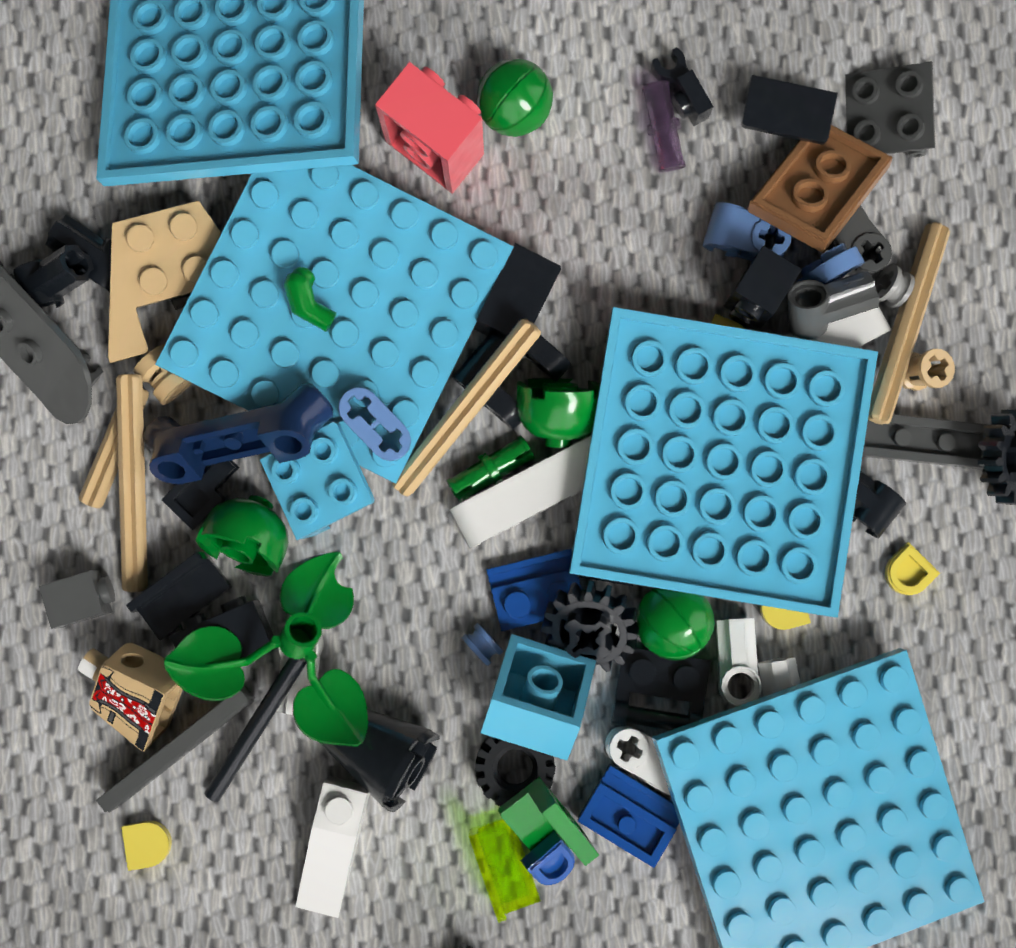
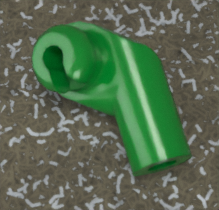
M297 267L286 276L284 282L290 310L294 315L327 332L337 313L315 301L312 289L315 280L314 274L306 267Z

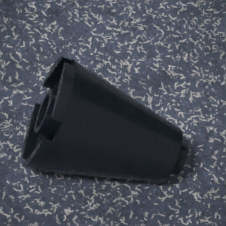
M367 709L368 727L362 744L358 746L320 744L383 808L390 812H396L406 802L399 797L403 791L408 788L415 791L438 748L431 744V742L439 740L440 735L431 729Z

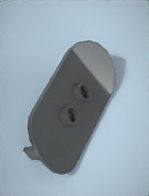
M0 262V358L37 396L56 419L65 424L80 423L89 413L92 404V386L100 378L103 370L98 367L95 372H89L87 364L91 357L88 354L82 355L72 340L15 281V276L9 274Z

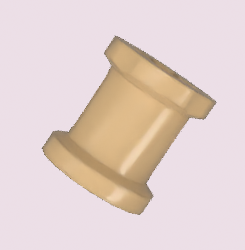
M930 349L923 354L913 352L902 385L903 388L920 391L927 386L930 388H942L948 385L955 373V364L952 357L943 349ZM933 361L941 362L939 364H931ZM912 376H919L917 379H910Z

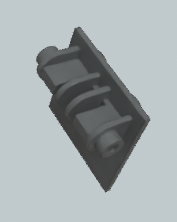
M932 61L845 75L848 134L886 154L908 152L909 157H922L926 155V149L935 148Z

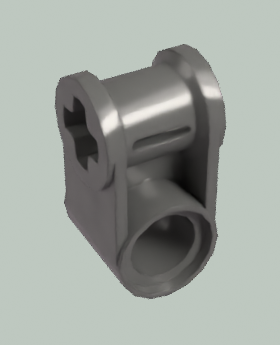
M861 205L827 249L830 250L844 243L847 249L857 247L861 255L873 253L876 256L875 261L868 260L859 266L858 269L849 273L854 275L868 271L873 279L880 275L889 263L892 255L891 245L870 221Z

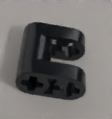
M492 330L452 378L465 389L505 340L506 336ZM541 335L524 355L555 381H558L571 366L569 360ZM498 387L484 406L515 431L522 423L518 416L517 401L502 388Z

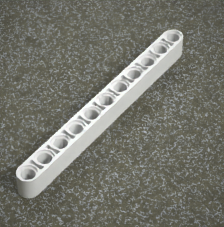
M878 307L829 323L827 331L822 336L810 340L860 348L867 342L890 332L891 328ZM789 333V334L785 335V336H789V337L798 338V337L794 336L792 333ZM591 436L450 509L469 548L476 547L481 542L507 531L531 516L534 517L557 505L560 501L582 492Z

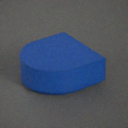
M553 831L520 861L539 883L553 885L561 882L570 874L574 867L575 857L566 843Z

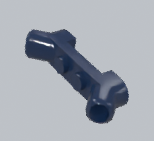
M302 383L280 404L184 426L178 424L170 416H160L147 426L143 434L147 448L153 453L149 469L152 475L161 481L171 484H184L202 480L205 466L267 452H271L279 463L303 458L311 450L314 434L333 417V407L315 386L309 383Z

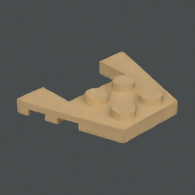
M199 201L112 223L108 358L110 363L149 353L136 311L137 308L192 293L221 235L220 230Z

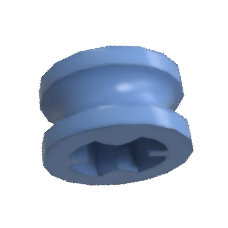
M476 623L474 625V633L471 635L465 634L461 638L480 660L489 666L492 663V655H501L504 651L479 623Z

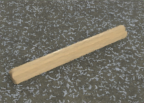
M938 222L927 224L924 228L910 272L915 278L914 288L907 301L898 309L872 391L868 420L876 424H889L892 420L948 242L950 229Z
M522 319L516 324L407 461L397 483L392 482L393 487L407 497L415 492L538 339L541 331L535 324L527 319Z
M121 374L116 378L121 579L123 591L140 592L148 587L143 380L141 375Z

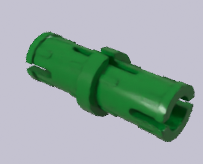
M519 435L515 440L492 454L488 455L485 452L478 456L479 461L454 477L446 479V482L452 488L451 491L457 501L462 503L489 485L501 483L504 476L527 462L533 461L535 457L532 451L529 452L530 447L525 439Z

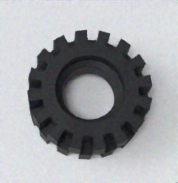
M489 736L481 744L475 762L476 780L479 787L481 786L484 791L483 794L488 799L491 798L495 801L496 805L502 806L538 777L551 789L555 774L554 756ZM510 750L525 752L533 764L532 773L529 778L519 784L506 782L498 772L499 759Z

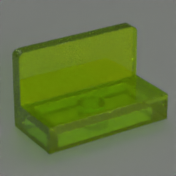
M502 818L471 828L469 840L498 923L507 920V913L540 902L541 898L534 878L520 861L526 856L520 838Z

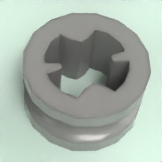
M895 264L886 267L875 281L879 302L885 301V304L891 309H897L902 306L913 291L915 284L914 276L909 272L902 273V269Z

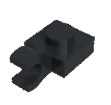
M676 47L671 52V58L676 65L675 68H663L658 58L652 61L651 70L657 80L673 85L675 94L671 96L677 113L682 119L689 117L693 126H696L709 119L713 105L694 71H689L683 52Z
M233 460L213 464L203 475L202 480L176 484L162 498V501L192 530H197L203 524L212 508L227 499L217 489L240 467Z

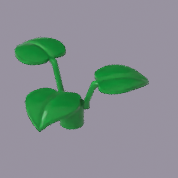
M332 552L314 557L298 566L286 577L280 589L279 597L282 609L291 616L286 621L280 635L273 636L271 641L250 655L240 658L242 646L239 639L232 632L217 626H208L195 630L187 635L164 658V667L171 679L184 691L200 699L210 701L225 700L234 696L243 688L245 676L241 668L242 666H248L274 648L280 647L287 657L292 659L304 658L306 660L307 678L311 685L302 688L293 701V717L299 730L308 738L320 743L346 746L362 744L368 727V712L361 687L351 675L340 669L327 671L319 680L315 671L317 654L313 649L321 637L322 629H330L342 624L349 617L354 604L353 588L341 586L335 578V569L343 559L341 552Z

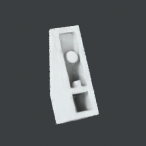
M331 776L323 782L295 907L339 917L370 795L361 784Z

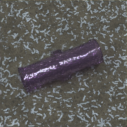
M662 80L646 84L642 87L650 122L646 128L648 136H653L659 173L685 168L686 164L683 159L678 135L681 123L680 119L675 118L669 81Z

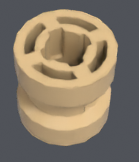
M165 344L154 348L146 354L133 370L135 374L141 375L143 382H148L154 388L153 395L162 405L172 402L193 384L155 365Z

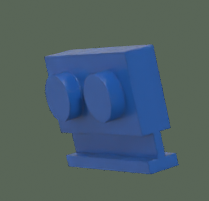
M572 549L486 570L501 632L544 621L547 604L549 601H554L556 592L559 589L568 594L571 583L574 582L581 588L578 575L569 574Z
M611 764L608 765L605 774L598 782L577 818V821L653 868H655L679 825L672 801Z

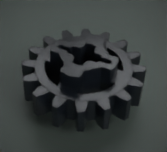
M1003 409L1001 414L991 415L992 425H984L983 427L986 437L983 441H979L978 446L984 452L983 457L977 460V465L984 466L983 474L980 477L981 482H989L986 494L988 496H995V501L998 504L1016 505V409Z
M589 581L586 590H581L576 582L571 583L568 594L559 589L556 592L554 601H549L544 614L545 618L541 627V631L547 633L545 645L557 646L558 649L567 651L574 658L580 655L596 660V665H601L605 672H609L613 660L623 665L626 662L627 653L633 654L639 635V627L637 622H635L637 609L633 607L625 608L627 601L625 594L616 598L611 596V585H607L603 591H598L594 581ZM614 623H616L618 626L619 636L616 634L617 627L614 625Z

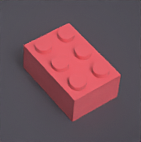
M409 62L375 104L384 139L387 144L453 194L484 155L482 117L479 116L481 110L466 96L460 94L456 98L444 89L445 82L433 70L425 66L420 70Z

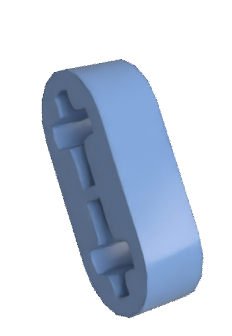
M358 387L344 393L340 399L339 413L343 421L383 460L396 461L404 457L411 445L410 433L404 424L368 389ZM355 397L359 401L368 398L371 401L367 409L376 419L371 425L360 416L354 419L348 416L352 410L348 402ZM379 424L389 433H393L396 430L402 433L399 439L402 448L398 452L391 448L383 452L379 448L383 440L374 430Z

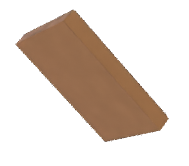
M831 125L828 141L824 145L802 140L797 142L750 201L748 212L824 253L888 170L893 157Z

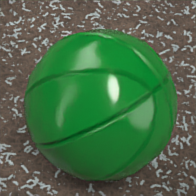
M510 58L496 63L486 71L477 90L476 102L481 110L480 116L489 128L501 135L518 137L538 129L545 122L552 107L553 90L547 75L538 65L525 59Z
M652 588L644 595L637 607L635 619L639 627V637L642 643L655 655L669 660H683L699 653L708 644L715 624L712 607L705 596L660 588Z

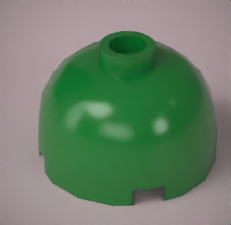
M552 378L528 379V386L519 381L517 382L518 416L524 428L532 435L546 438V446L568 448L572 446V439L583 438L592 432L600 383L588 380V389L578 388V384L570 383L573 379L560 378L558 381Z
M250 495L248 499L234 498L222 501L212 508L195 540L202 550L216 560L221 552L241 563L234 568L253 575L269 577L272 576L274 571L276 573L279 571L288 547V531L281 517L272 510L273 504L260 496Z

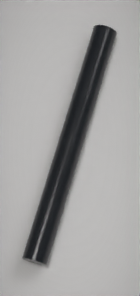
M288 658L205 790V796L211 801L219 802L305 667L306 660L304 658Z

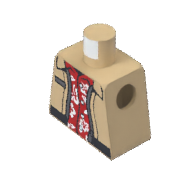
M125 643L109 658L92 648L85 654L78 666L79 672L96 682L89 702L91 710L138 749L144 752L167 730L183 689L167 673L164 667V657L134 643Z

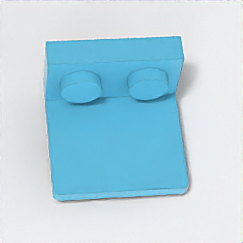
M332 422L320 428L314 434L311 450L303 458L279 463L271 453L259 459L296 540L313 537L329 530L330 524L373 504L375 501L342 427L338 422Z

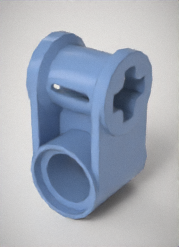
M718 202L714 205L702 245L705 249L712 252L714 248L727 251L725 256L739 257L752 261L759 250L765 245L764 239L767 234L775 236V245L772 251L781 257L784 256L791 243V235L778 228L775 229V226L749 213L747 209L741 206Z

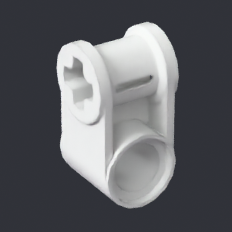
M627 725L625 727L617 726L612 729L606 736L604 743L608 757L619 767L638 776L640 780L670 795L652 737ZM633 736L632 744L637 747L634 754L626 753L623 758H620L622 751L617 747L620 739L628 741Z

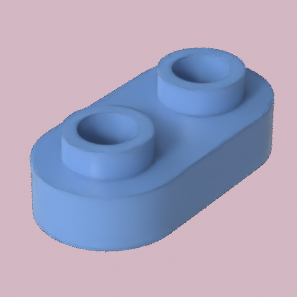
M842 243L820 255L821 259L802 268L801 274L803 277L797 282L816 280L827 284L843 278L864 264L865 261L857 247L847 249L846 245Z

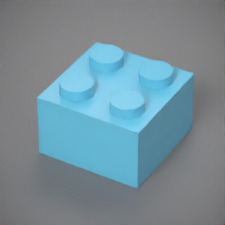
M511 634L481 734L567 761L581 727L596 660L580 655L574 658L567 651Z

